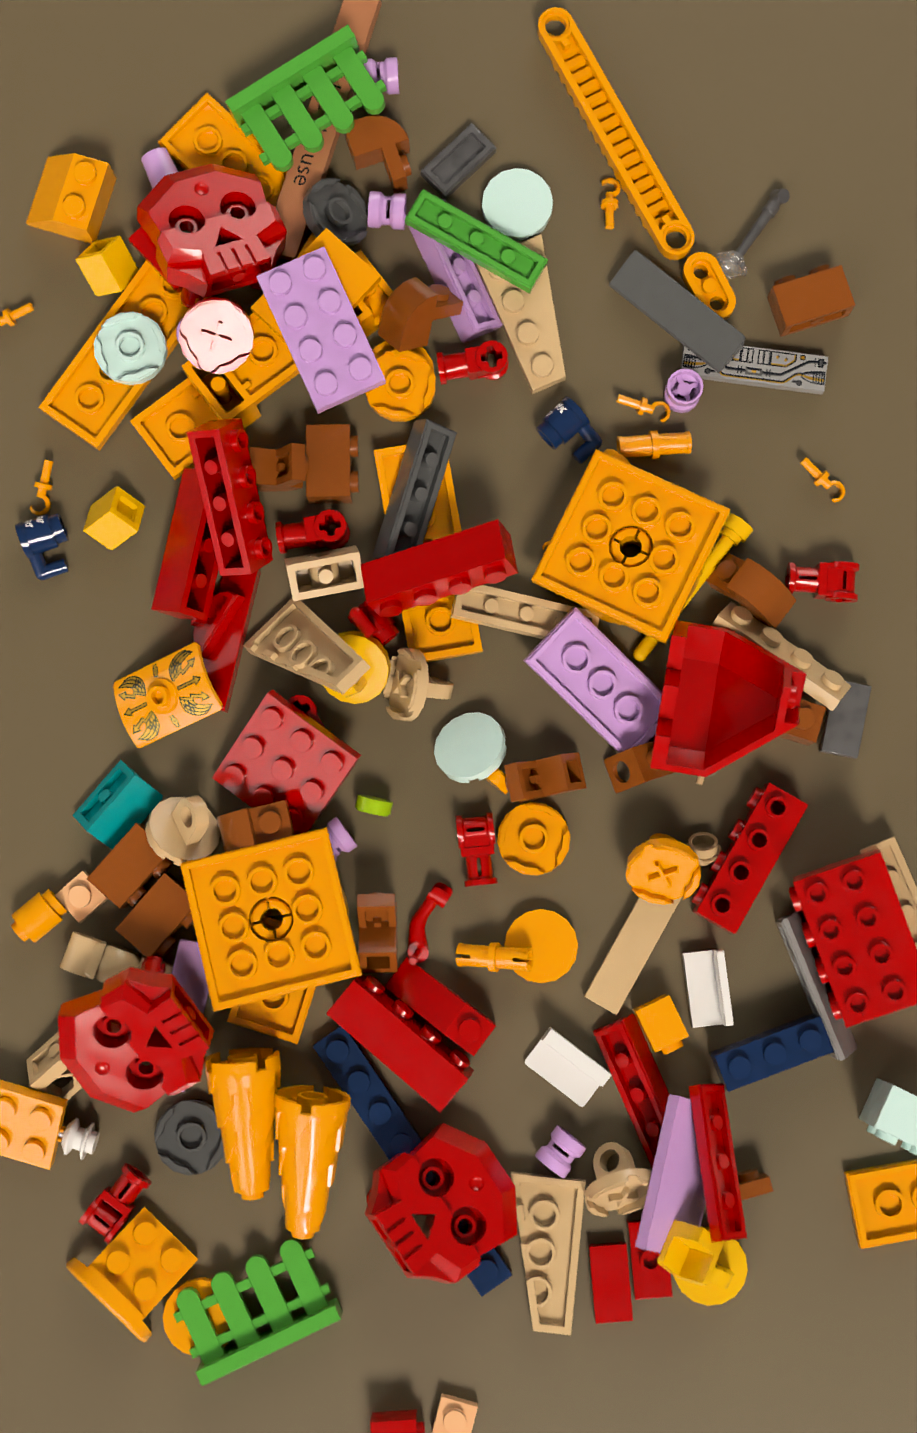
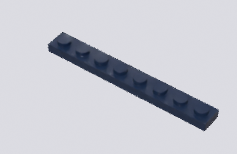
M340 1026L313 1045V1048L342 1091L351 1097L350 1103L387 1158L390 1160L395 1155L403 1152L409 1154L422 1141V1138L355 1039ZM429 1171L426 1174V1182L433 1186L436 1183L437 1177L434 1172ZM461 1219L458 1223V1230L462 1234L468 1230V1223L464 1219ZM496 1248L480 1255V1266L467 1275L481 1297L512 1276V1271Z

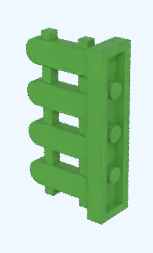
M346 25L225 102L238 127H241L244 135L247 137L253 134L264 152L259 155V158L264 166L271 163L277 171L285 172L291 169L294 163L290 150L300 144L310 153H316L323 148L324 139L321 131L332 125L341 134L352 131L355 121L351 112L363 106L366 112L372 115L381 113L385 108V100L382 93L387 91V88L382 80L375 83L363 64L368 62V59L363 50H359L356 36L349 25ZM342 77L345 78L355 93V96L345 102L333 85L334 82ZM314 96L325 113L315 121H313L302 103ZM281 115L285 117L294 131V134L284 140L271 122Z
M288 1238L282 1243L280 1248L282 1261L270 1266L265 1256L255 1254L246 1263L247 1278L236 1282L230 1272L223 1270L217 1272L211 1281L213 1294L203 1299L198 1290L193 1287H186L180 1291L176 1300L179 1310L175 1311L173 1315L177 1323L184 1320L195 1344V1346L189 1349L192 1358L200 1356L202 1360L196 1370L201 1386L341 1320L343 1311L337 1297L330 1301L327 1300L325 1295L331 1293L328 1282L320 1285L311 1265L310 1259L315 1257L312 1247L304 1249L298 1239ZM284 1271H288L299 1295L289 1301H286L275 1277ZM251 1287L254 1288L264 1313L252 1318L241 1292ZM215 1304H219L230 1328L220 1334H217L207 1311V1308ZM304 1306L306 1312L294 1318L291 1312ZM269 1323L272 1329L259 1334L257 1328ZM235 1340L237 1345L225 1351L223 1344Z

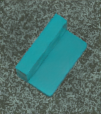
M120 760L72 816L88 833L113 849L136 823L141 824L163 799V795L144 781L130 766Z

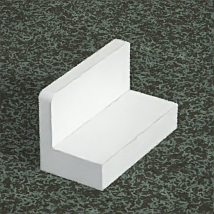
M711 949L682 953L691 1027L697 1028L722 1024L725 1026L734 1025L724 950Z
M551 1027L548 1028L525 1059V1064L580 1107H584L598 1087H603L611 1077L609 1071Z

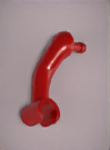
M442 882L434 884L426 899L410 920L407 954L411 964L422 963L428 958L429 949L425 932L428 917L436 905L443 909L453 893V890Z

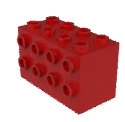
M879 848L793 877L794 886L789 887V895L795 911H804L807 921L803 922L801 927L809 948L816 946L820 956L814 958L815 966L822 984L829 982L833 992L828 993V1001L835 1020L843 1018L847 1028L917 1005V948Z

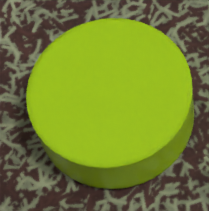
M357 794L355 803L356 810L379 816L391 815L393 802L390 800Z

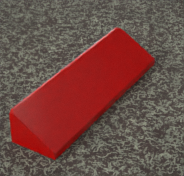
M260 570L246 575L222 576L219 593L229 590L245 597V600L209 658H203L210 682L223 704L221 712L228 713L261 576Z
M630 1014L595 1029L593 1034L650 1165L653 1168L669 1092L636 1016Z

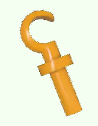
M605 178L601 181L602 186L609 183L616 188L615 191L605 193V198L601 200V209L605 211V228L611 230L614 229V210L618 209V200L615 197L620 193L621 186L616 179Z
M29 302L13 311L9 308L2 311L3 316H0V326L8 324L12 327L16 325V319L34 311L32 303Z
M618 394L616 402L637 409L636 414L642 416L644 412L652 414L655 407L660 405L666 410L665 417L660 421L665 422L670 417V407L664 401L648 404L647 398L642 397L639 401Z
M807 457L800 462L815 478L813 484L816 487L822 485L827 490L834 485L839 488L840 495L838 498L831 499L832 502H839L844 498L846 492L844 485L840 481H830L828 479L830 473L827 470L821 472Z
M44 460L40 482L35 481L34 487L38 488L36 497L42 498L46 503L44 510L40 512L36 511L32 505L30 506V511L35 515H44L51 507L50 499L46 496L47 490L52 491L53 485H49L53 461Z

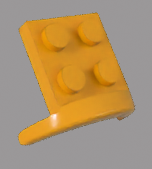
M144 1207L88 1267L78 1259L72 1258L66 1264V1268L141 1342H146L152 1336V1333L142 1320L194 1265L198 1258Z

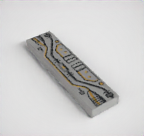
M683 345L681 369H691L698 373L703 380L822 395L825 390L828 356L743 346L742 350L718 373Z

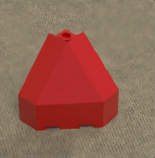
M677 620L671 635L650 768L708 777L800 725V703L807 673L729 628Z

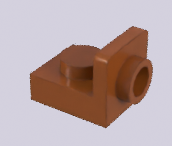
M757 1169L737 1173L741 1200L774 1192L770 1177L766 1173H758Z

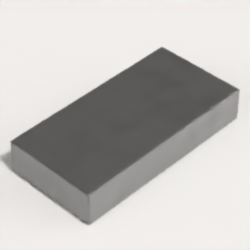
M471 123L421 170V176L446 200L496 153V147Z
M847 682L851 685L849 691L833 712L827 709L819 752L857 759L871 686Z

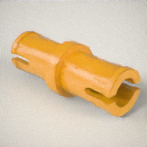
M652 430L647 435L617 436L616 450L625 458L649 456L651 460L659 459L660 455L691 454L692 438L690 431L659 434L657 430Z
M491 942L489 945L459 943L456 948V954H465L455 958L458 967L488 968L490 972H498L500 969L530 972L533 967V960H522L534 957L531 947H503L499 942Z

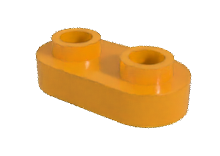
M706 252L692 254L686 260L682 271V277L689 292L724 320H727L735 308L736 297L725 274L713 255ZM698 269L703 270L706 273V277L699 279L694 275V271ZM719 301L722 304V309L714 310L710 306V302Z

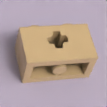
M356 545L284 559L293 601L364 588L360 565L361 558Z

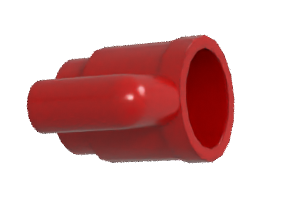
M366 601L357 607H353L347 617L358 631L362 632L366 639L372 636L380 641L383 646L400 633L394 625L395 621L392 617H380Z

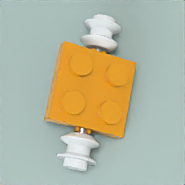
M0 1079V1156L50 1170L55 1162L59 1142H61L64 1155L75 1149L79 1151L80 1159L83 1160L87 1153H94L100 1133L94 1131L95 1123H91L87 1129L80 1127L79 1118H75L67 1127L62 1126L68 1099Z

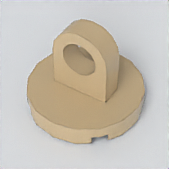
M400 648L397 650L398 656H392L390 659L391 671L388 682L383 688L384 698L389 699L390 707L386 706V710L393 720L412 721L417 718L424 707L426 697L436 699L451 698L454 683L430 677L425 656L419 649Z
M197 795L170 797L159 802L150 813L145 828L148 843L154 852L162 859L166 857L174 861L173 864L180 866V863L211 856L217 848L220 838L216 818L207 808L204 800Z
M608 1142L600 1146L593 1159V1168L597 1180L592 1182L584 1192L587 1209L591 1214L601 1217L609 1216L608 1211L617 1210L618 1215H625L642 1209L645 1204L652 1171L636 1168L629 1150L618 1143ZM618 1153L619 1163L613 1171L608 1172V1159L613 1154Z

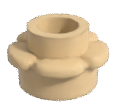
M698 832L691 835L686 844L697 854L701 866L714 862L721 850L717 838L707 832Z

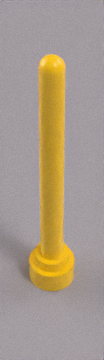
M733 513L729 514L720 532L721 538L713 547L704 565L700 581L693 594L687 600L683 610L733 545L737 546L740 542L744 543L753 532V528L739 516ZM645 635L633 651L634 659L639 662L644 661L659 641Z

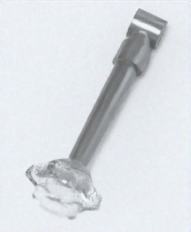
M777 189L770 193V200L767 201L762 209V213L736 251L719 252L716 255L725 276L735 279L737 276L747 275L748 269L743 256L769 220L774 218L780 209L779 206L789 201L790 194L787 189Z

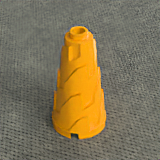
M262 1047L229 1050L227 1060L221 1061L220 1052L207 1056L204 1063L208 1092L213 1097L217 1128L221 1129L225 1163H229L234 1192L241 1194V1199L243 1200L261 1199L264 1197V1192L270 1188L271 1161L274 1160L275 1093L277 1094V1088H280L281 1083L279 1050L273 1052V1048Z
M296 1085L280 1088L277 1090V1094L275 1093L274 1095L275 1136L279 1140L278 1175L282 1176L285 1228L291 1232L292 1237L297 1239H311L314 1237V1233L320 1231L326 1212L330 1187L335 1180L338 1154L344 1142L351 1097L346 1092L335 1088L323 1086V1093L314 1091V1085Z

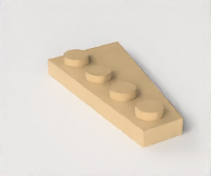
M542 234L520 243L545 257ZM476 264L478 273L499 316L502 327L532 394L565 381L566 374L547 265L529 294Z
M290 599L243 645L254 656L342 694L352 685L356 684L371 668L362 657L301 600L293 601V599Z
M511 1171L512 1182L516 1187L517 1220L533 1331L571 1335L586 1180Z

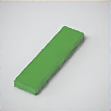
M422 189L405 218V224L529 294L548 263L547 258Z

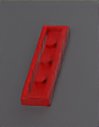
M724 1084L688 1086L711 1242L747 1238Z

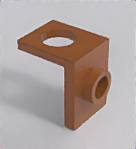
M654 741L629 748L604 759L616 794L645 782L675 773L650 768ZM620 761L624 762L629 768L630 777L628 781L622 780L618 775L617 765Z

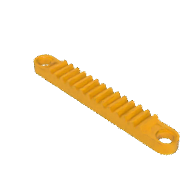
M559 7L545 10L539 18L537 34L552 61L555 72L559 74L561 83L565 84L568 95L573 98V103L579 109L581 118L586 121L587 128L592 132L595 143L599 144L602 155L607 158L608 165L613 169L616 180L620 181L623 192H626L630 204H633L636 215L641 218L643 227L649 232L659 252L669 260L685 258L690 253L695 238L694 231L572 16L568 11ZM553 20L560 21L564 24L565 31L561 35L553 36L546 31V25ZM671 232H679L685 237L686 244L682 248H672L667 244L666 236Z

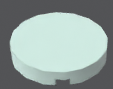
M514 168L502 171L490 180L484 190L482 212L488 226L515 241L527 240L528 237H532L535 234L538 235L545 229L551 219L553 198L550 187L541 176L530 170Z
M132 311L118 313L103 323L102 329L99 331L98 336L96 335L94 341V354L101 370L113 381L125 385L143 384L154 378L164 367L168 354L167 340L154 320L143 316L141 313Z
M480 712L465 713L453 718L442 728L436 739L434 755L437 765L450 779L460 783H470L469 780L477 778L480 781L489 777L499 768L506 756L507 746L505 745L506 736L504 730L491 716Z

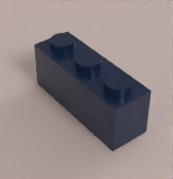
M812 1013L711 1051L709 1054L720 1082L724 1084V1089L730 1092L830 1054L834 1050L821 1016Z

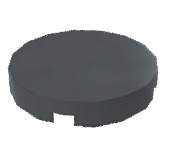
M333 177L321 179L307 190L303 199V215L307 226L316 238L327 228L351 249L363 240L368 232L366 231L368 210L365 201L351 185L345 186L339 183L340 179Z
M200 1099L182 1100L169 1107L159 1119L154 1133L156 1148L161 1161L172 1171L184 1175H197L214 1168L224 1157L221 1129L217 1128L215 1109L212 1103Z

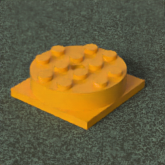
M596 449L531 580L543 588L578 603L601 620L617 625H626L666 644L687 600L693 594L700 581L704 565L730 514V509ZM628 544H636L641 548V553L635 557H627L626 560L625 555L621 552L624 546Z
M327 827L180 863L213 1012L362 975L349 920L348 902L341 886ZM272 909L279 910L285 916L281 926L276 931L267 928L264 920L266 913Z

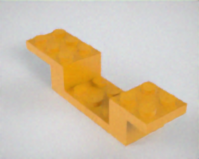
M361 250L355 253L379 274ZM382 276L381 281L354 309L366 338L379 329L382 310L389 296L393 293V290ZM254 313L249 315L254 330L253 347L247 360L233 371L215 374L196 368L188 360L182 365L187 379L130 420L131 424L174 480L182 476L184 468L191 469L194 467L187 436L188 431L211 420L242 418L245 429L261 417L257 405L299 374L286 342Z

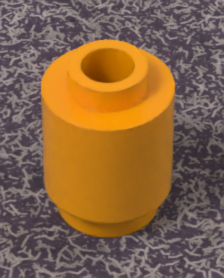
M48 889L43 894L38 892L11 915L15 922L10 926L22 941L26 942L30 938L36 943L63 920L62 916L68 910L57 899L55 894Z

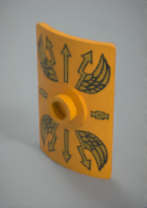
M196 642L115 681L113 684L114 696L120 717L137 748H142L220 711L223 706L207 675L201 647Z

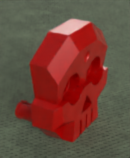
M211 163L165 175L137 206V221L156 246V260L167 282L182 287L180 299L181 303L187 308L192 307L196 299L198 302L206 297L247 285L261 290L256 276L275 268L278 259L285 249L287 230L276 207L266 202L261 182L256 174ZM183 230H188V231H190V233H185V232H182V231H183Z
M158 956L145 958L141 969L129 967L106 979L101 990L62 1003L58 1014L59 1053L63 1064L91 1098L133 1113L147 1109L165 1093L167 1095H177L200 1082L206 1052L210 1048L214 1029L207 1021V1018L200 1012L173 974L165 973L166 964H161L163 959ZM110 1020H117L120 1024H112ZM142 1062H150L152 1065L146 1066Z
M438 1124L409 1154L405 1152L399 1153L373 1171L372 1188L366 1196L367 1207L365 1215L407 1278L430 1279L446 1284L457 1283L480 1266V1255L518 1235L516 1187L485 1141L447 1124ZM429 1171L434 1172L437 1177L436 1183L433 1186L426 1182V1174ZM412 1215H427L422 1230ZM461 1219L466 1220L468 1223V1230L464 1234L458 1230V1223Z

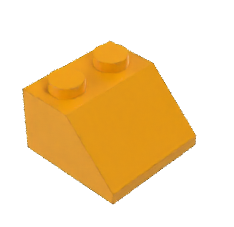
M76 153L48 157L26 224L92 244L98 238L117 180L109 163Z

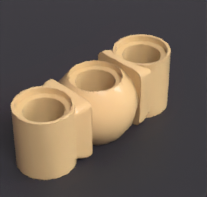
M73 931L60 968L92 980L95 976L99 982L104 983L106 979L129 967L141 969L142 962L147 957L141 955L140 958L139 954L112 944L106 946L107 942ZM162 961L161 964H166L165 973L172 974L173 965Z

